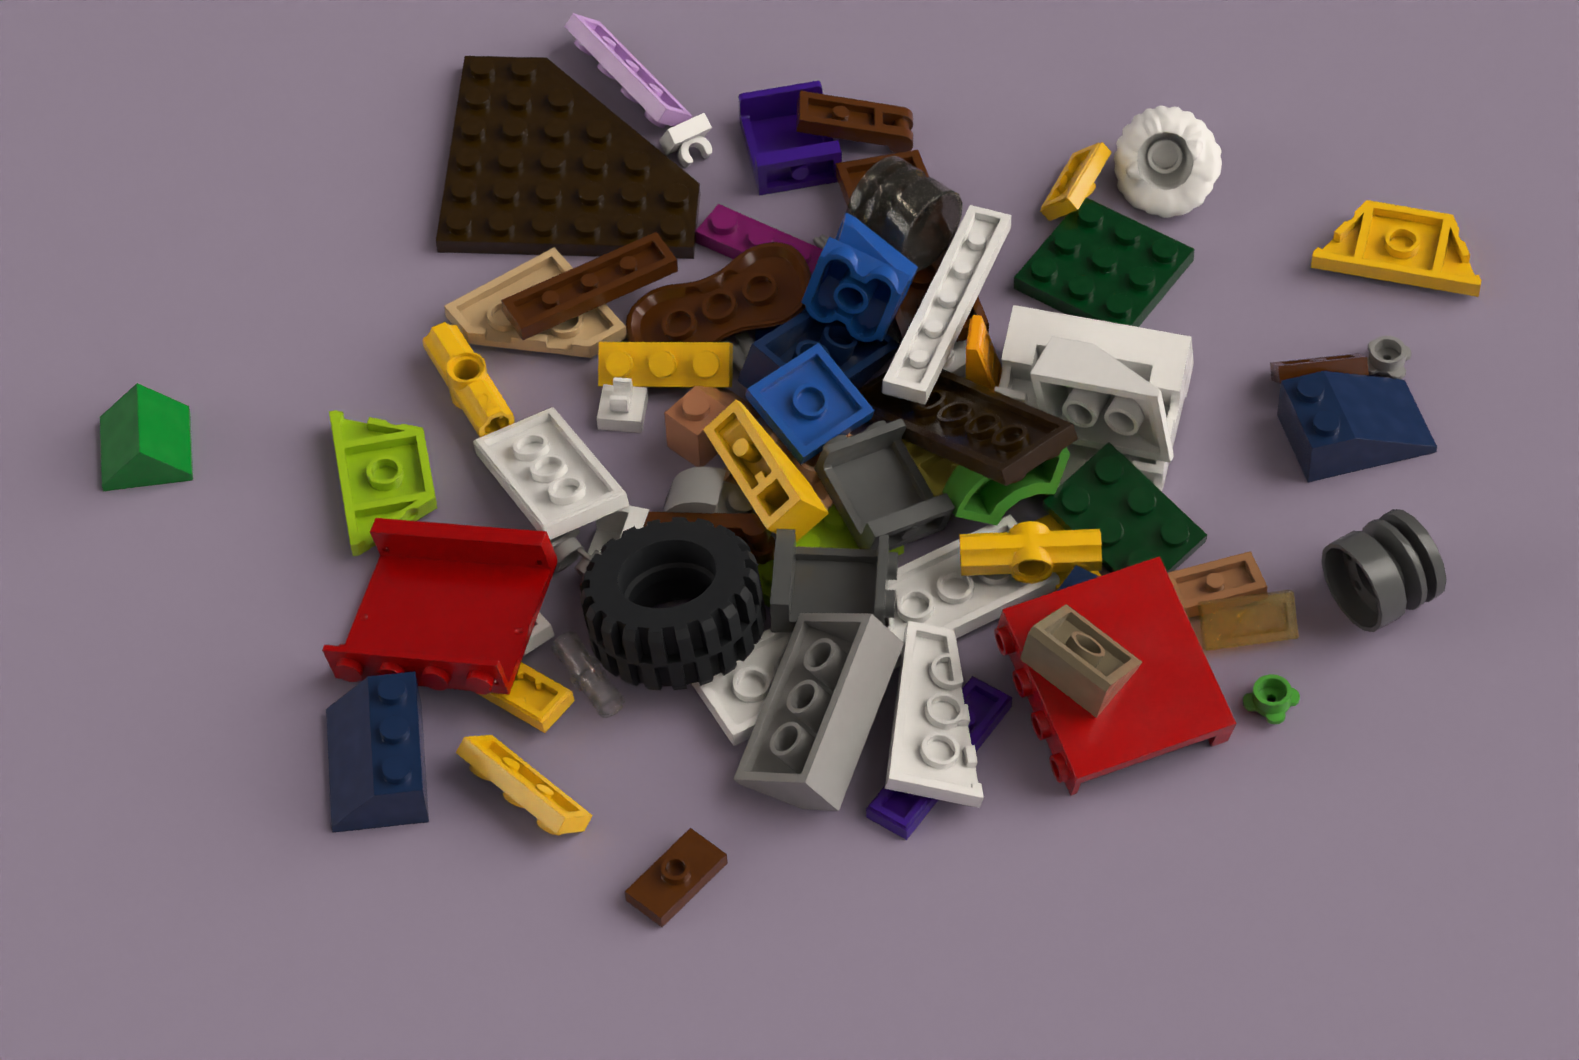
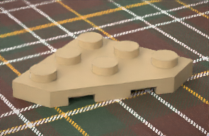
M555 247L444 305L446 318L452 325H457L467 342L473 345L592 358L598 354L599 342H621L627 338V329L624 323L604 304L530 338L521 339L503 313L501 300L573 269Z

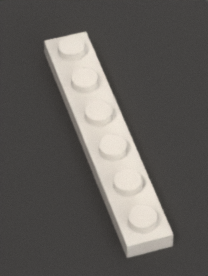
M973 205L969 206L883 379V394L926 404L1011 229L1012 215Z

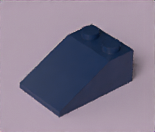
M807 310L752 343L738 382L747 389L812 346L820 343L853 385L859 389L897 353L900 344L887 333L883 341L878 339L872 342L859 341L850 335L844 323L838 320L831 323H823L811 317Z
M1320 371L1281 380L1277 416L1308 483L1437 452V445L1405 380L1331 371Z

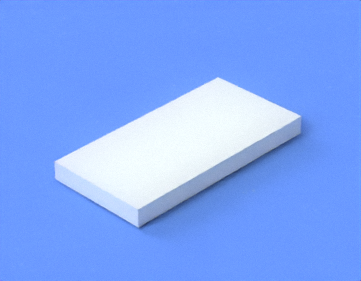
M554 407L473 441L477 456L536 530L547 531L550 540L629 506L626 492Z

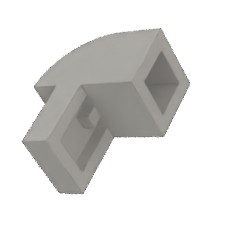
M706 466L689 468L676 475L670 486L662 511L757 514L739 485L723 481L726 473L725 469Z

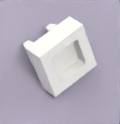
M702 113L667 129L659 142L666 156L678 151L677 156L680 164L687 168L693 163V159L689 154L690 147L699 149L704 159L712 154V146L704 138L712 126L705 113Z
M619 377L613 378V385L603 384L597 414L598 430L642 433L648 403L647 387L633 386L632 378Z

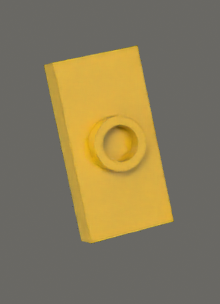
M1103 142L1093 144L1071 155L1041 206L1040 212L1048 221L1077 211L1085 197L1090 196L1095 190L1096 184L1094 182L1112 153Z
M522 662L509 695L497 693L478 694L543 733H546L575 701L573 692L570 689Z

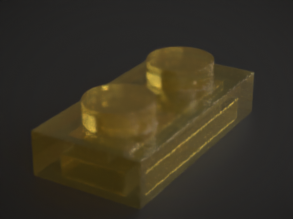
M1292 590L1198 602L1202 646L1206 651L1299 638L1295 597Z

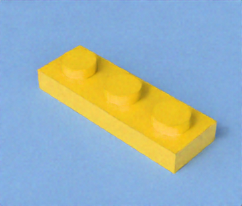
M599 342L598 386L603 387V384L613 385V378L619 377L632 378L633 386L693 388L694 386L732 388L733 343Z
M493 735L467 736L460 743L456 753L470 764V771L481 779L491 781L504 791L502 795L508 802L517 807L525 808L537 818L536 823L541 829L558 836L585 831L593 815Z

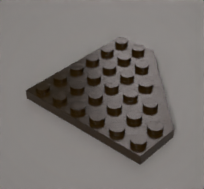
M464 57L436 236L438 253L540 255L555 247L562 256L600 257L657 232L676 258L694 259L696 246L695 231L698 226L701 196L700 183L548 58Z

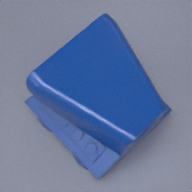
M845 212L835 238H828L819 256L801 303L805 304L807 312L817 321L831 323L838 320L844 323L850 335L859 341L872 342L876 339L883 341L908 293L918 266L855 216Z

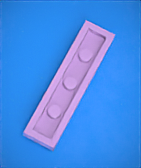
M574 13L571 15L564 27L576 38L574 42L576 47L584 53L593 56L599 62L597 68L603 74L617 80L622 85L621 93L629 100L640 104L646 110L644 116L651 123L660 128H665L666 125L674 127L693 117L600 21Z

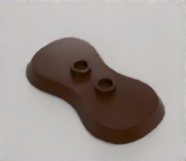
M769 242L753 246L739 254L724 268L711 276L694 282L665 285L651 290L638 299L631 307L626 319L628 342H722L747 331L779 327L802 313L806 308L805 304L801 303L812 276L809 266L801 253L789 244Z

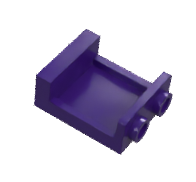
M820 81L739 94L740 126L759 196L838 182L836 179V163L842 162V151L839 141H834L832 137L796 132L800 91L823 94Z

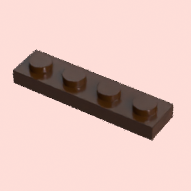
M654 232L502 299V311L521 339L525 340L678 272V262L658 233Z

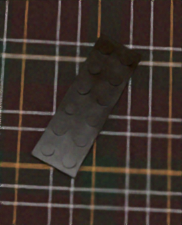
M942 369L925 405L883 394L882 382L887 371L858 389L875 410L872 419L867 421V424L872 425L878 421L890 423L903 419L907 426L902 436L903 440L1005 486L1022 480L1029 471L1044 461L1057 457L1064 448L1078 440L1073 423Z

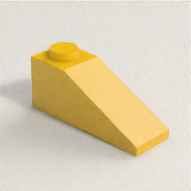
M737 399L733 401L703 429L767 530L776 534L777 529H795L796 542H798L829 514L808 480Z

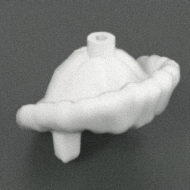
M1160 105L1154 109L1147 108L1143 113L1135 115L1131 123L1122 129V135L1116 142L1117 151L1114 153V172L1118 179L1117 187L1134 208L1145 210L1148 214L1170 218L1189 213L1204 203L1206 196L1212 191L1213 184L1221 173L1222 161L1220 155L1222 151L1220 145L1215 142L1213 133L1207 129L1206 124L1202 120L1196 119L1192 112L1182 111L1179 107L1168 108Z

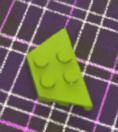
M334 410L329 411L350 546L352 556H359L376 546L370 534L375 518L417 521L437 509V501L423 427L408 424L393 425L386 420L369 417L367 423L345 419L342 411Z

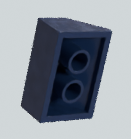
M416 672L368 676L326 709L331 828L333 833L429 822L422 703Z

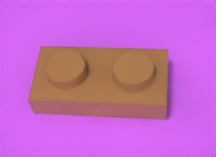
M1251 551L1168 572L1188 618L1256 601L1267 596L1268 586Z

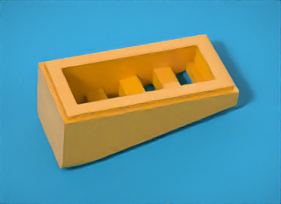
M973 315L970 318L966 345V379L994 390L995 386L999 387L1002 366L982 316Z

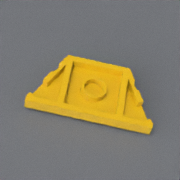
M1366 200L1354 212L1352 219L1344 221L1334 231L1333 239L1323 249L1317 247L1313 251L1311 268L1476 297H1479L1482 281L1480 276L1475 275L1469 263V250L1466 243L1459 237L1460 229L1453 214Z

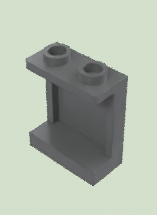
M903 419L890 423L878 421L868 426L862 433L848 438L846 435L832 438L823 446V450L814 468L859 549H879V535H889V550L943 531L955 509L947 493L934 497L902 441V436L907 427Z
M777 529L770 597L771 632L792 633L800 613H871L884 625L886 618H894L896 590H888V580H897L898 552H889V535H879V549L876 550L796 547L795 529Z

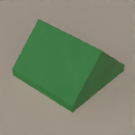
M136 383L100 416L103 491L193 481L191 417L188 405Z

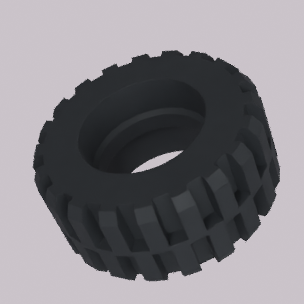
M672 517V521L660 523L659 519L648 521L645 527L636 529L634 526L623 531L622 537L618 540L613 538L603 545L601 555L596 553L586 567L587 571L582 576L580 583V601L592 651L596 659L602 662V666L616 677L620 675L621 680L636 687L639 683H643L650 690L661 691L662 686H672L673 690L687 689L688 684L699 682L701 686L712 682L713 676L719 673L725 676L736 668V661H744L754 650V644L758 643L763 634L766 608L755 556L751 553L750 547L743 539L735 536L734 532L720 524L715 528L709 520L697 518L695 522H690L685 517ZM693 598V600L674 607L652 608L660 603L674 599Z

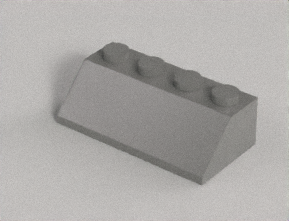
M800 613L733 780L742 786L801 809L839 811L904 642L871 613Z

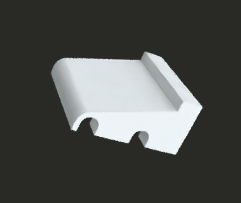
M1013 305L1001 358L1002 374L999 387L995 386L994 391L1038 409L1030 373L1051 337L1093 343L1161 390L1173 449L1194 365L1191 336ZM1076 444L1067 446L1070 457L1058 487L1100 449ZM1123 454L1158 489L1163 491L1169 462Z

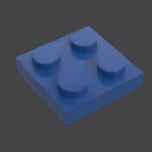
M820 343L812 346L747 388L745 394L746 399L800 465L822 452L825 443L839 435H848L872 419L875 411Z

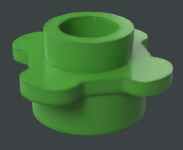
M1274 674L1264 675L1255 682L1253 692L1244 695L1243 706L1248 711L1260 713L1266 717L1267 722L1270 724H1280L1285 721V713L1291 706L1298 705L1300 694L1295 688H1291L1290 683L1285 678ZM1267 699H1274L1276 701L1270 702Z

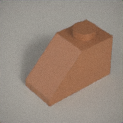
M694 386L664 412L667 447L694 466L702 467L718 454L703 429L736 399L740 401L756 420L761 416L750 403L728 388Z

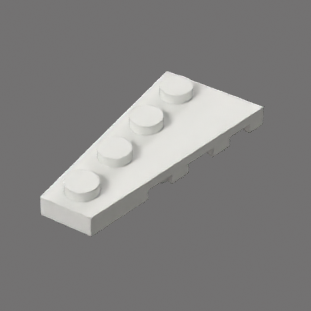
M908 621L904 631V644L902 647L885 789L980 808L984 796L982 784L978 783L976 765L978 761L975 745L971 744L968 704H964L962 684L964 681L955 630Z

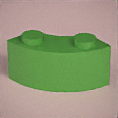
M1067 447L1064 448L1057 457L1044 461L1029 471L1022 480L1008 486L958 465L946 482L942 492L943 494L947 493L955 507L953 511L955 517L997 526L1005 512L1020 500L1037 494L1055 495L1070 457V452Z

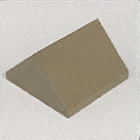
M1067 604L1033 625L1027 635L1020 660L1096 718L1142 663L1141 660Z

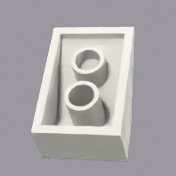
M1052 336L1030 373L1038 409L1074 424L1078 440L1072 444L1101 449L1110 442L1122 454L1171 463L1174 455L1161 390L1093 343Z

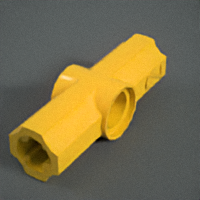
M443 322L431 327L428 335L422 339L423 347L447 384L452 403L463 410L478 436H485L515 423L512 411L487 373L484 358L472 350L458 326Z
M1026 521L1014 525L1009 532L959 534L961 576L1011 574L1019 582L1032 584L1048 579L1052 572H1071L1076 565L1087 571H1102L1100 529L1050 531L1043 523Z

